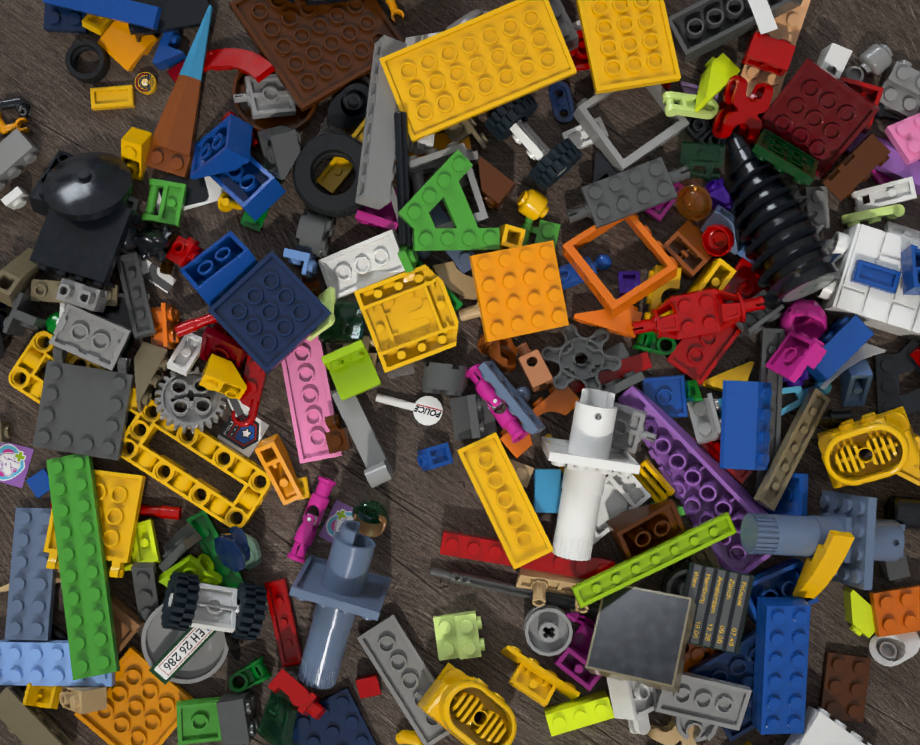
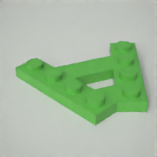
M456 150L397 213L412 228L413 251L500 250L499 228H478L461 188L459 180L469 171L473 164L459 150ZM441 199L444 201L455 228H435L429 212Z

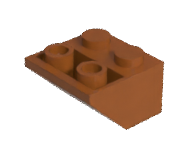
M689 219L663 244L669 257L672 256L676 260L678 267L682 268L681 273L687 279L694 276L712 257L703 247V240L701 238L703 233Z

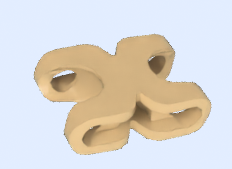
M671 716V721L663 727L650 725L651 728L647 733L651 739L664 745H676L677 743L679 745H702L695 742L693 738V733L697 731L698 726L693 725L689 727V738L686 740L678 733L674 723V716Z

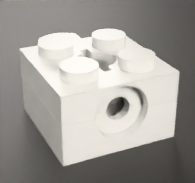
M606 677L614 718L627 719L630 733L646 735L651 728L648 713L654 711V704L659 689L648 687L636 681H621Z

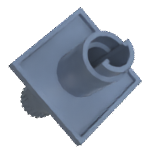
M822 490V496L820 497L821 516L747 513L743 517L740 527V539L743 550L748 554L806 556L813 558L818 544L824 545L830 530L850 532L855 538L844 561L831 580L862 590H872L874 561L895 562L899 558H904L905 539L903 531H905V524H899L896 520L876 519L877 498Z
M347 520L342 522L338 529L340 531L334 535L328 560L309 555L290 589L289 595L294 596L297 600H308L316 603L297 675L303 684L311 688L323 690L334 687L356 615L368 621H378L392 578L368 572L376 543L370 537L358 533L361 525L359 521Z

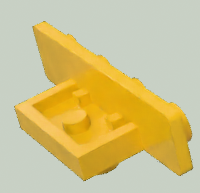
M507 645L500 652L518 664L508 684L543 707L548 705L555 690L571 700L579 697L580 692L576 690L573 684L566 681L563 682L557 678L558 675L548 669L545 670L539 666L540 663L530 657L527 658L521 654L522 651L519 648Z

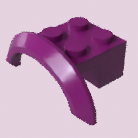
M569 612L566 614V617L573 622L580 623V625L573 632L572 641L567 649L554 656L555 664L590 691L602 677L591 674L585 668L596 622L584 614Z

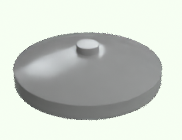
M164 603L159 605L148 617L141 635L142 652L150 667L185 633V631L162 628L161 616ZM217 631L170 681L180 684H191L205 680L213 675L221 667L229 652L224 632Z

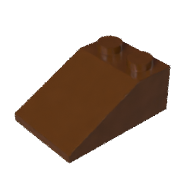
M672 499L630 509L606 521L617 548L625 560L686 531Z

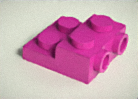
M790 331L765 367L795 383L807 366L815 369L817 364L821 362L827 352L823 348L825 344L814 337H809L803 332L797 334Z

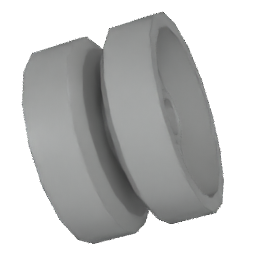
M545 603L544 606H534L528 611L524 618L523 629L526 641L531 649L540 655L549 657L559 655L566 650L572 641L573 629L564 610L557 605ZM547 627L551 629L550 631H544V628Z

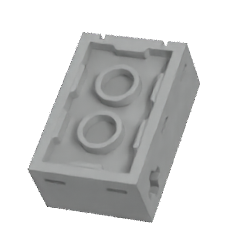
M67 303L64 309L66 312H63L56 321V328L53 332L54 336L51 337L49 344L111 371L114 370L117 366L118 358L121 357L131 336L132 329L88 309Z

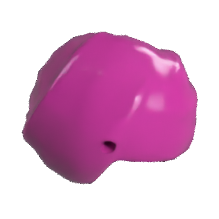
M800 299L786 306L779 317V329H785V337L790 331H793L797 334L803 332L811 338L820 339L827 330V315L821 305L814 300Z

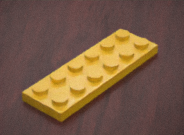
M495 432L457 450L513 570L554 551L497 433Z

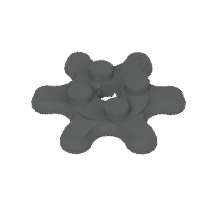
M575 325L563 326L561 332L565 339L564 344L558 348L547 346L541 352V356L545 361L556 363L560 367L559 373L553 379L554 387L558 390H563L571 382L578 381L583 383L585 388L601 390L602 386L598 379L599 373L605 370L615 372L622 365L619 357L609 356L603 351V345L609 340V332L604 328H600L592 336L582 337L579 335ZM578 356H584L587 358V363L577 364L575 359Z

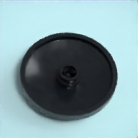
M87 152L74 155L57 164L45 178L43 195L47 205L56 215L73 221H90L105 217L125 204L133 190V177L128 165L119 157L104 152Z

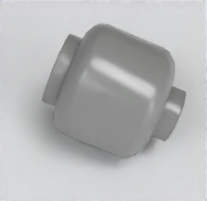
M873 44L860 55L859 67L865 75L878 76L891 65L892 51L885 44Z

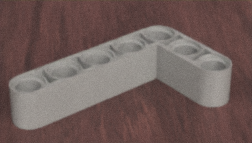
M337 389L332 390V397L367 468L364 470V474L371 488L395 477L393 469L358 396L356 395L342 401Z

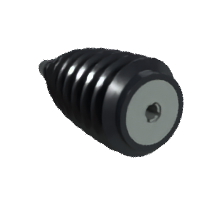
M739 132L732 133L726 142L730 155L729 162L733 168L730 180L735 182L730 190V196L737 199L732 205L731 211L735 215H740L735 222V227L738 230L744 231L740 236V243L750 245L745 252V256L750 260H755L751 271L755 274H763L757 282L758 287L770 288L765 295V299L776 301L780 305L788 304L806 298L829 286L840 276L835 263L841 258L842 254H830L827 250L834 243V239H821L820 235L826 229V225L814 226L812 224L818 212H805L803 208L809 202V199H796L793 196L798 191L799 186H786L783 183L787 179L788 174H776L773 172L774 164H767L765 161L759 160L755 157V153L752 152L753 148L748 144L743 135L739 134Z

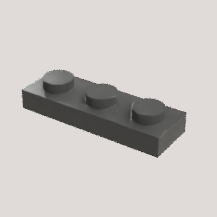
M133 562L131 571L139 620L147 621L151 613L161 605L156 564L153 562Z

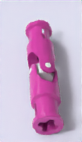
M481 364L472 366L467 370L466 378H470L475 385V391L482 399L488 402V409L502 429L507 430L511 436L512 443L521 441L527 436L528 432L523 429L518 421V417L509 411L507 403L496 395L492 384L483 379L482 372L478 368ZM505 403L507 408L504 413L497 414L494 412L501 410Z
M323 476L318 477L319 482L307 504L302 519L303 523L297 529L291 552L287 554L288 558L300 563H305L306 561L305 555L309 546H312L316 536V527L321 523L330 501L329 495L333 486H336L337 483ZM314 505L319 509V516L309 513Z

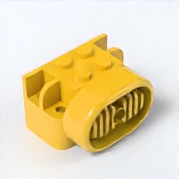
M903 406L880 414L870 412L862 415V418L854 422L853 419H848L841 422V425L836 428L817 433L818 445L822 454L821 458L833 488L866 484L892 476L901 469L920 463V448ZM869 449L873 456L864 458L861 456L860 450Z
M447 663L417 703L421 710L464 745H511L516 736V717L512 709L504 702L505 699L498 693L489 690L488 685L481 679L466 675L450 663ZM481 711V719L475 723L474 716L477 712Z

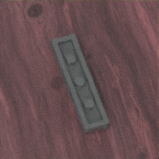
M137 252L118 256L116 262L133 336L135 339L156 335V327L139 255Z

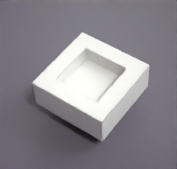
M17 186L4 196L1 201L6 207L15 210L22 208L27 203L29 194L26 190Z

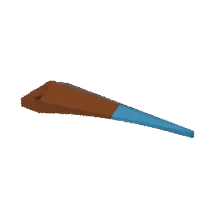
M211 4L207 8L150 141V149L145 162L147 167L186 179L193 160L201 82L213 12Z

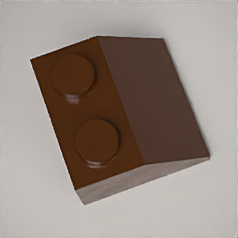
M480 157L477 168L480 194L484 206L491 211L494 209L498 212L513 193L515 183L484 158Z

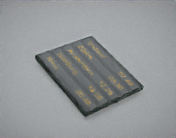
M689 562L682 596L692 598L696 604L691 634L687 643L738 654L755 576L726 570L723 567L717 568Z

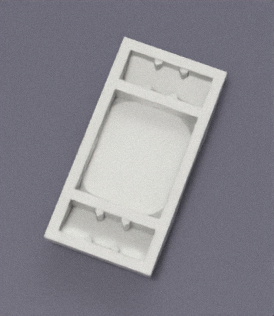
M612 470L611 475H606L593 545L610 531L606 521L624 511L638 508L651 497L633 474L631 477L618 474V471Z

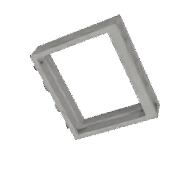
M661 84L646 86L665 113L664 108L666 104L663 103L662 94L666 91ZM594 92L592 94L593 97L590 99L584 98L576 104L577 109L573 113L578 123L617 173L632 167L681 133L690 124L685 116L675 115L668 117L673 123L672 126L623 159L588 111V109L614 92L595 94Z
M456 141L447 144V148L438 151V148L425 152V156L419 158L417 155L410 156L409 169L451 156L456 150H459L468 160L469 157L464 143L459 144ZM396 162L393 163V171H394L395 174H396ZM471 167L466 174L479 210L473 216L476 223L488 220V215ZM391 183V202L398 220L397 196ZM452 221L435 226V228H455Z

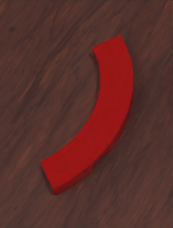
M237 48L207 51L203 74L212 69L214 71L237 69L251 76L258 83L275 71L273 65L261 55ZM185 60L167 71L175 83Z

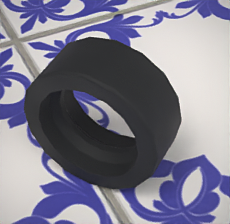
M91 40L75 42L68 48L65 54L67 70L72 76L83 83L94 84L100 82L109 71L110 61L108 55L97 43ZM88 50L96 52L99 56L97 68L87 74L79 72L76 68L78 56Z

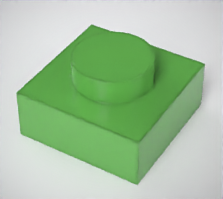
M401 245L398 257L406 273L414 271L418 262L417 252L413 251L410 245Z

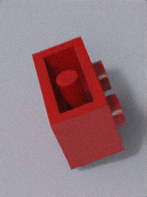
M755 32L749 39L741 63L782 77L789 68L796 46L790 44L788 40H778L770 37L767 33L761 35L760 32Z

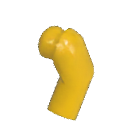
M404 729L396 734L395 739L398 744L423 745L414 730Z

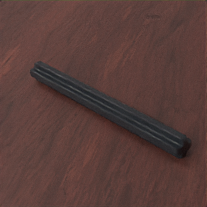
M404 111L394 113L398 211L410 200L407 113ZM398 215L399 244L410 245L412 244V228Z

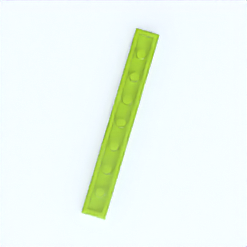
M725 512L572 586V592L579 607L583 608L737 533L729 513Z

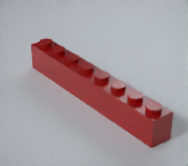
M443 530L440 554L511 566L499 539ZM550 552L519 568L588 579L615 566V561L612 558L591 555V559L587 561H576L561 558Z

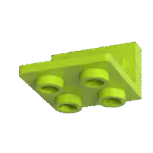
M362 340L321 357L331 374L342 401L381 385L374 364Z

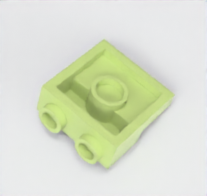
M476 610L433 616L439 661L482 657L481 651H485L484 637L479 638L478 630L482 629L481 616H476Z

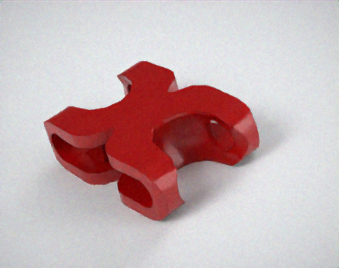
M739 75L732 76L723 94V101L728 107L717 112L712 129L713 135L720 139L728 138L735 126L739 124V134L743 135L748 144H754L762 128V120L758 117V114L766 112L769 108L773 96V87L768 83H758L747 97L748 83L746 79Z

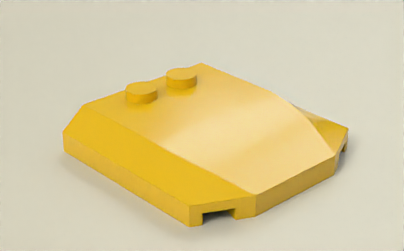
M419 266L414 271L404 272L354 291L385 373L456 346L459 321L443 280L431 271L428 266Z

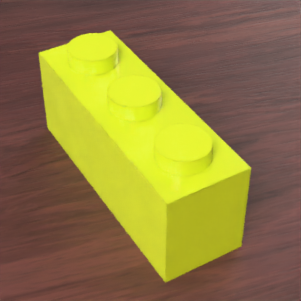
M605 690L543 708L551 736L614 718L610 700Z

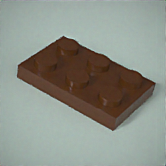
M826 650L818 708L820 707L830 713V719L863 723L871 658Z

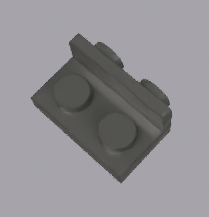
M190 523L184 525L163 546L166 553L162 557L165 560L158 565L163 572L178 563L203 539Z

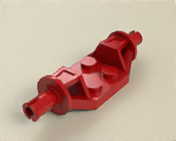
M716 288L669 296L656 309H651L650 319L632 321V327H634L632 330L634 335L653 331L657 339L666 337L678 340L719 332L737 322H745L747 312L764 310L765 305H762V303L765 302L763 296L743 300L739 292L733 294ZM723 300H733L734 303H724ZM670 311V315L659 318V315Z

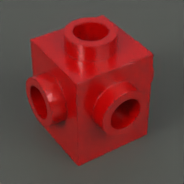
M178 236L166 258L184 267L204 250L198 247L200 243L193 238L188 237L186 240Z

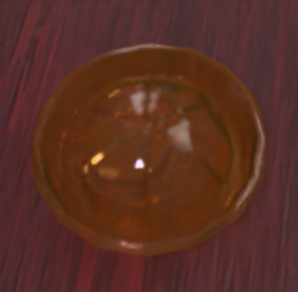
M689 185L682 188L677 195L676 206L683 217L698 221L709 215L712 209V197L705 187Z

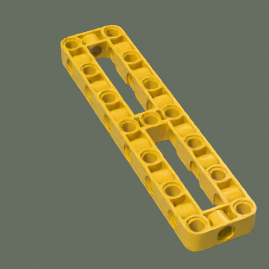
M40 331L34 335L8 376L12 387L40 404L44 382L42 371L47 365V360L54 361V345L49 344L47 348L44 346V340L47 337L51 339L54 336L47 331ZM68 352L66 363L79 365L84 360L86 367L109 370ZM23 373L26 375V381L24 383H22L20 380V377ZM134 385L129 411L136 416L126 429L121 457L229 528L233 526L239 528L246 526L273 486L265 469L204 429L201 432L199 428H195L194 437L189 441L186 438V432H182V427L174 431L173 423L166 426L167 419L160 420L161 413H158L156 417H152L150 414L151 408L158 406L155 405V398L153 396L149 405H145L142 412H139L136 401V385ZM141 424L146 427V432L143 436L138 431ZM159 429L242 483L244 487L235 501H231L220 494V490L203 479L192 476L185 471L186 468L166 455H160L149 448V442ZM129 442L134 445L132 453L127 451V444ZM224 452L230 456L228 464L223 463L221 460ZM165 465L170 468V475L168 477L162 473ZM260 475L266 479L264 487H260L257 484V478ZM199 489L206 491V498L204 500L198 497ZM235 512H239L242 515L243 520L241 523L234 521L233 516Z

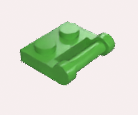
M150 178V191L146 211L142 215V221L180 227L188 186L182 183ZM159 188H163L159 214L157 216L154 215L158 191Z

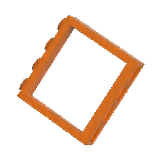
M638 214L597 229L593 225L562 245L563 256L612 318L677 276L678 264L672 256L669 257L663 244L659 240L656 241L649 227L639 221ZM625 220L664 269L616 300L577 250Z

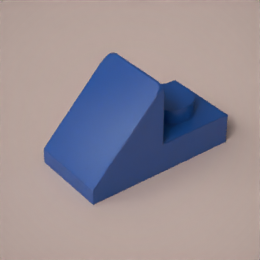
M179 30L163 33L152 61L157 69L162 71L186 60V54L175 49L181 41Z

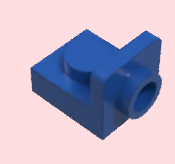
M448 442L417 451V461L423 471L454 463Z

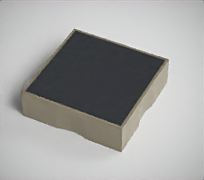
M626 586L602 598L585 668L591 674L621 681H636L648 687L679 694L685 664V647L691 634L696 609L694 600L690 597L633 586Z

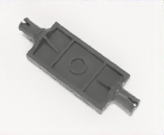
M662 157L581 187L580 190L584 203L582 206L565 211L566 217L569 218L568 222L570 224L588 217V219H592L596 229L676 199L678 196L673 184L690 179V171L686 172L688 167L685 165L669 172Z

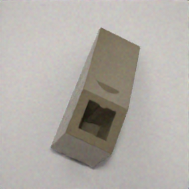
M26 249L0 270V302L12 307L13 299L19 292L24 293L31 284V280L40 271V269L36 268L38 264L30 261L33 249Z
M144 341L134 357L136 401L139 412H142L145 405H149L152 399V391L154 388H158V383L161 382V375L163 371H167V362L169 361L167 349Z

